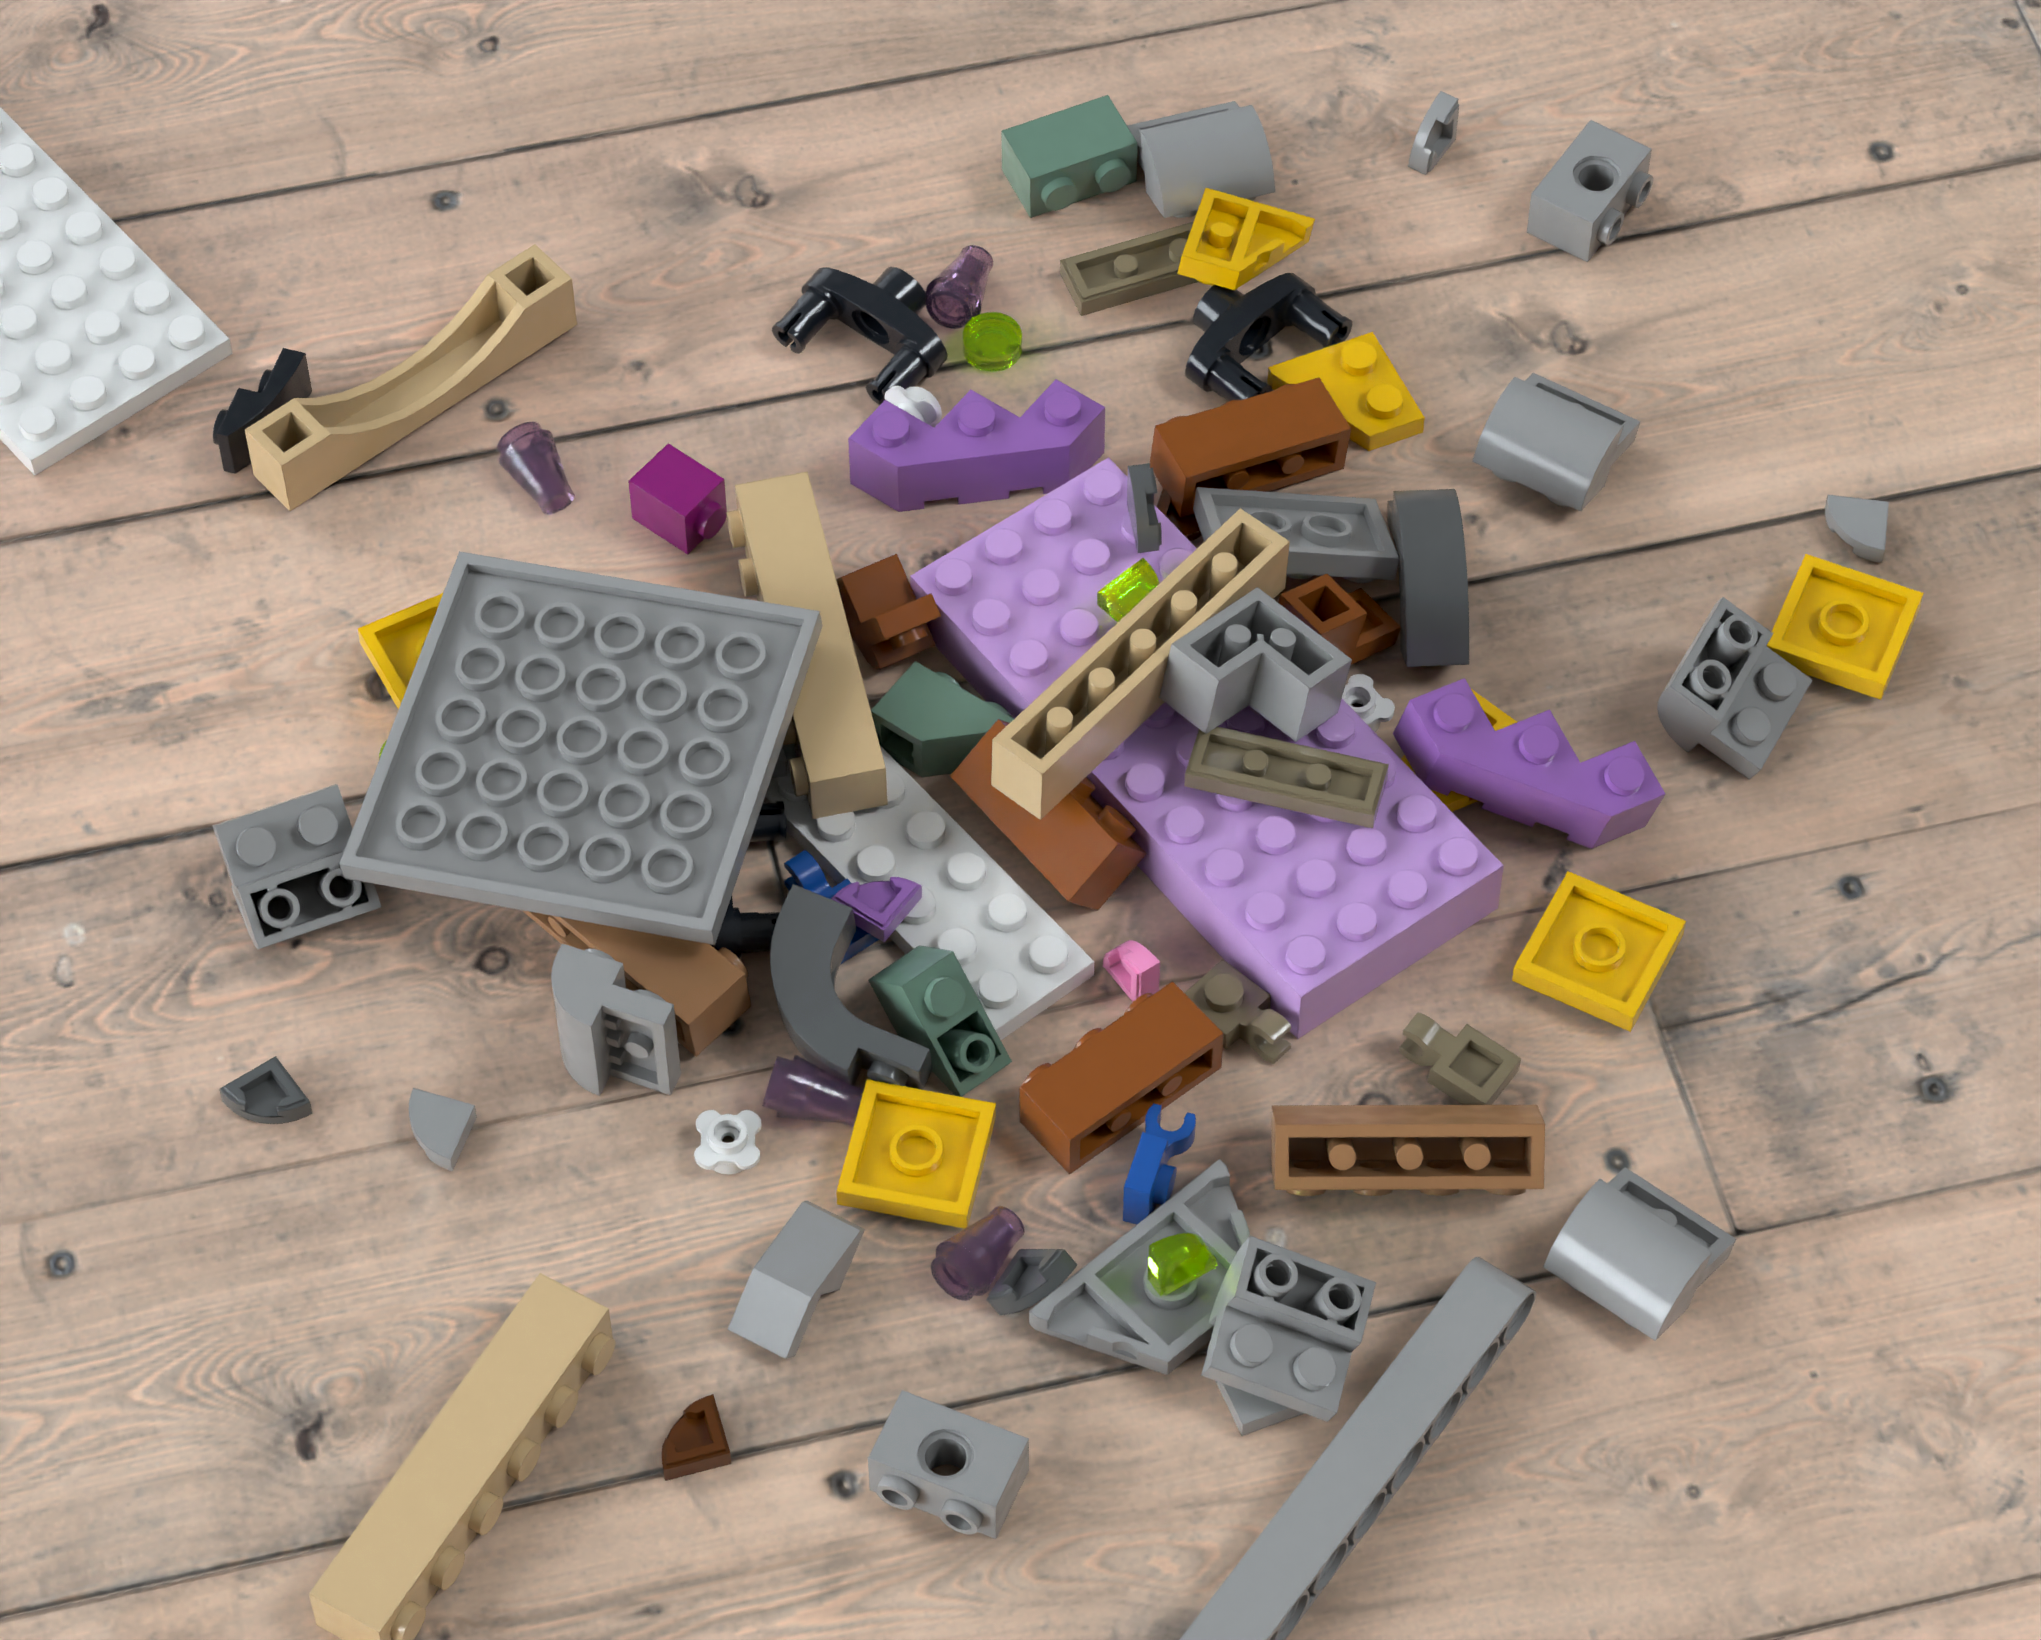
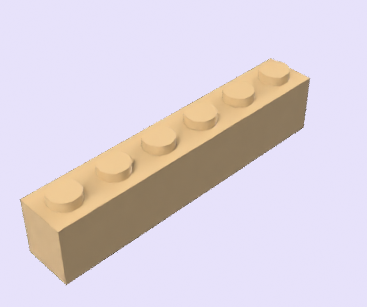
M808 471L735 485L737 510L726 512L733 548L744 547L747 557L746 559L738 560L745 597L756 595L757 601L820 611L823 625L783 742V746L794 744L797 758L788 759L795 796L807 795L813 819L888 805L886 767Z
M1240 508L992 739L991 785L1041 820L1164 703L1159 696L1172 643L1257 587L1272 599L1285 589L1290 541Z
M539 1273L310 1591L309 1597L317 1626L343 1640H413L417 1636L425 1620V1608L439 1588L447 1590L455 1582L463 1567L464 1553L477 1534L486 1535L493 1528L502 1511L503 1497L515 1480L524 1481L531 1474L541 1453V1443L553 1426L561 1428L569 1420L578 1401V1391L589 1375H599L610 1361L615 1348V1339L612 1336L609 1308Z

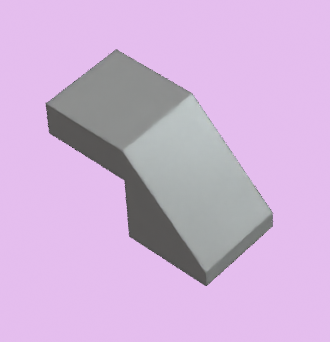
M803 1201L754 1266L728 1330L785 1359L794 1357L820 1296L840 1290L865 1229L809 1201Z

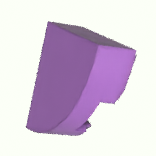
M890 877V881H874L861 885L859 882H854L837 892L831 900L853 908L856 926L885 942L922 898V886L901 877Z

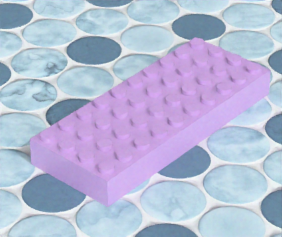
M1109 457L910 576V586L916 599L932 593L941 617L927 622L936 648L986 702H995L1001 705L1014 719L1197 549L1154 505L1158 523L1161 522L1162 545L1159 546V551L1137 552L1127 507L1128 477ZM1341 699L1337 714L1296 742L1249 705L1218 727L1389 764L1388 778L1373 828L1185 787V772L1199 729L1165 702L1087 776L1095 786L1091 796L1103 808L1108 805L1116 809L1135 827L1136 831L1131 837L1147 853L1137 866L1227 963L1271 995V1010L1278 1012L1291 1024L1290 1032L1297 1039L1498 909L1504 865L1343 699Z

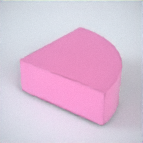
M1128 940L1104 955L1103 967L1132 1002L1145 993L1155 994L1159 991L1160 961L1140 943Z

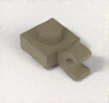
M1222 959L1185 992L1194 1004L1224 1033L1223 1048L1226 1050L1241 1038L1264 1060L1274 1064L1291 1049V1043L1283 1038L1291 1030V1024L1278 1012L1271 1010V995Z
M1418 1012L1403 1030V1035L1407 1039L1400 1046L1399 1052L1418 1065H1432L1427 1082L1463 1105H1492L1517 1074L1520 1067V1057L1468 1024L1455 1037L1444 1030L1433 1019Z

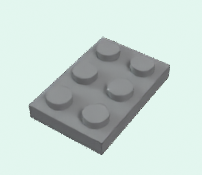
M1197 487L1193 511L1204 542L1241 508L1290 541L1286 574L1288 577L1309 579L1314 575L1322 576L1328 574L1329 576L1343 577L1356 583H1368L1374 579L1395 580L1399 556L1376 499Z

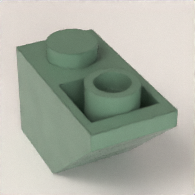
M916 661L871 709L880 746L897 763L922 778L952 774L998 719L1009 723L1014 720L1010 713L1001 705L981 700L962 689L958 682L948 674L943 672L935 673Z
M919 945L868 980L897 1035L930 1049L932 1072L955 1096H964L1012 1062L953 951Z

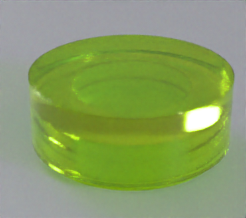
M998 312L979 314L969 320L963 329L964 357L977 369L989 372L1002 371L1013 366L1022 354L1021 327L1012 317Z

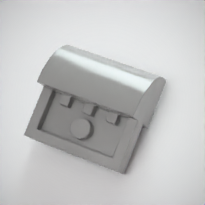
M1235 101L1127 125L1137 141V162L1145 174L1146 193L1164 218L1171 216L1185 218L1196 215L1205 188L1252 201L1257 196L1275 192L1274 171L1268 142L1261 121L1252 105L1239 107Z
M1532 373L1525 381L1514 377L1501 394L1485 424L1472 462L1492 470L1500 479L1518 482L1546 495L1551 502L1557 505L1572 507L1582 511L1605 486L1610 467L1635 441L1641 421L1535 373Z
M1722 597L1712 608L1658 700L1657 710L1666 732L1686 752H1689L1700 743L1745 777L1751 779L1762 769L1810 686L1812 679L1766 646L1773 635L1770 630Z
M337 784L212 825L232 882L231 888L248 933L257 949L382 907L374 883L346 879L339 864L353 828Z
M562 943L553 962L551 982L561 1054L568 1073L580 1086L598 1096L601 1095L610 1075L671 1095L681 1076L674 1004L666 1002L659 995L648 990L638 989L632 991L626 989L623 963L615 961L605 952L597 949L581 950Z
M1625 1167L1608 1183L1599 1179L1586 1193L1558 1234L1543 1267L1568 1283L1575 1290L1582 1292L1623 1319L1628 1325L1656 1341L1688 1309L1696 1289L1728 1259L1736 1238Z
M1249 1236L1236 1253L1215 1300L1208 1323L1214 1325L1201 1376L1328 1422L1337 1414L1352 1351L1362 1342L1376 1282Z

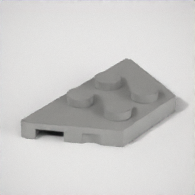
M1220 1159L1217 1160L1030 1309L1029 1324L1035 1330L1165 1375L1175 1370L1211 1340L1214 1325L1208 1323L1215 1300L1236 1253L1250 1236L1243 1211L1238 1210L1230 1187V1174L1226 1164Z

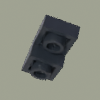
M283 348L273 370L267 369L263 373L258 392L238 388L228 410L222 409L219 412L213 428V442L219 445L225 472L236 474L251 464L245 434L246 428L293 398H309L312 393L306 353Z

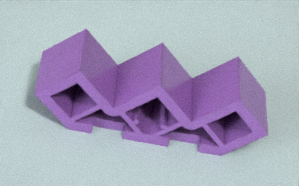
M1057 379L1021 417L970 389L935 428L889 401L884 400L848 438L850 484L898 512L924 509V501L956 497L958 505L1009 499V491L1042 487L1043 494H1048L1090 469L1104 454L1105 407Z
M1465 678L1409 700L1393 732L1415 774L1429 789L1447 796L1450 791H1454L1484 802L1482 809L1533 827L1535 822L1560 830L1568 833L1566 840L1591 849L1645 827L1666 795L1635 741L1580 763L1550 709L1495 731Z

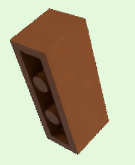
M1318 377L1298 384H1286L1274 391L1247 399L1232 400L1220 407L1189 416H1177L1165 423L1155 425L1150 468H1153L1154 474L1162 488L1167 490L1171 497V503L1181 518L1194 514L1193 506L1197 487L1268 492L1344 469L1351 427Z
M998 719L950 777L1068 902L1098 911L1147 854L1131 837L1136 831L1135 827L1116 809L1108 805L1103 808L1091 796L1095 786L1087 777L1041 820L991 785L992 739L1009 724V722Z
M1172 981L1155 994L1145 993L1130 1004L1122 1017L1106 1028H1095L1087 1032L1070 1053L1054 1064L1045 1063L1035 1068L1026 1077L1022 1086L1019 1087V1122L1070 1175L1144 1123L1147 1111L1153 1104L1162 1105V1109H1164L1221 1069L1224 1033Z

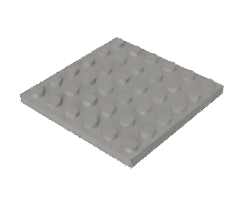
M459 551L339 865L344 878L715 945L823 626L820 611Z

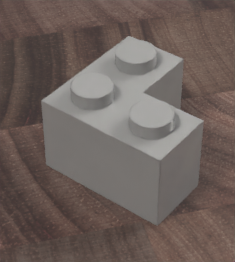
M1257 587L1172 643L1159 698L1205 734L1249 705L1296 742L1338 713L1352 659Z

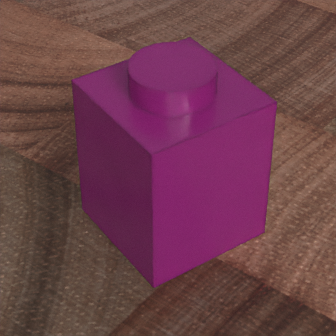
M669 443L628 481L632 519L687 555L704 539L714 537L726 521L727 506L724 478Z

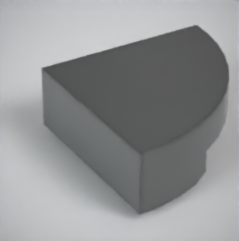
M1150 463L1128 466L1127 507L1138 553L1159 551V546L1162 545L1161 522L1158 523L1154 507V494L1157 493L1154 470L1150 468Z
M276 1056L219 1089L222 1101L229 1109L237 1115L254 1122L283 1124L297 1121L313 1114L309 1099Z
M1019 1249L990 1291L986 1300L999 1315L1019 1312L1036 1304L1052 1293L1068 1278L1078 1264L1065 1249Z

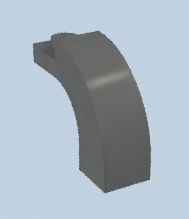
M1456 490L1393 491V500L1387 501V522L1399 556L1400 650L1406 666L1469 665L1467 563L1462 516Z
M793 884L777 918L770 951L771 975L776 1000L783 1024L791 1040L813 1067L836 1084L852 1091L862 1068L868 1070L867 1076L871 1080L923 1090L933 1070L930 1049L860 1020L847 1010L835 992L837 971L856 932L853 908Z

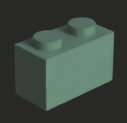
M1108 95L1001 131L1002 171L1030 218L1052 210L1064 209L1073 203L1105 192H1114L1125 185L1136 182L1137 141Z

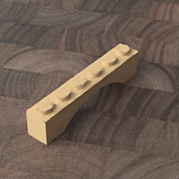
M536 244L532 245L487 274L473 296L449 324L424 347L398 366L367 383L341 393L317 398H293L246 428L245 434L253 475L289 511L295 509L577 325L572 278Z

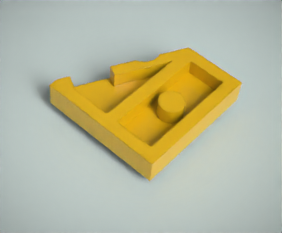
M1205 188L1181 256L1177 274L1196 279L1206 285H1218L1236 290L1307 244L1315 219Z
M1373 332L1268 367L1267 383L1272 386V390H1276L1286 384H1298L1319 377L1351 427L1350 440L1367 451L1423 433L1425 417Z

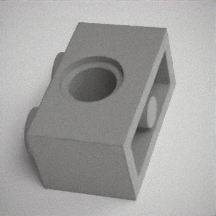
M1590 120L1532 192L1527 233L1588 262L1602 243L1610 245L1615 240L1622 227L1624 215L1631 206L1639 208L1646 200L1654 179L1652 175L1648 174L1652 149Z
M902 1390L868 1457L869 1488L871 1491L876 1492L884 1502L893 1507L903 1510H910L915 1507L940 1517L948 1527L960 1533L975 1534L979 1532L996 1539L1029 1471V1438ZM944 1464L954 1465L961 1469L958 1473L950 1476L938 1475L931 1471L935 1467Z

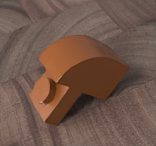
M897 554L836 579L851 637L872 667L882 669L936 646L927 626V622L941 617L934 597L930 593L916 599Z
M1324 574L1282 593L1278 601L1280 605L1351 658V665L1395 645L1401 626L1362 588L1347 593L1328 574Z

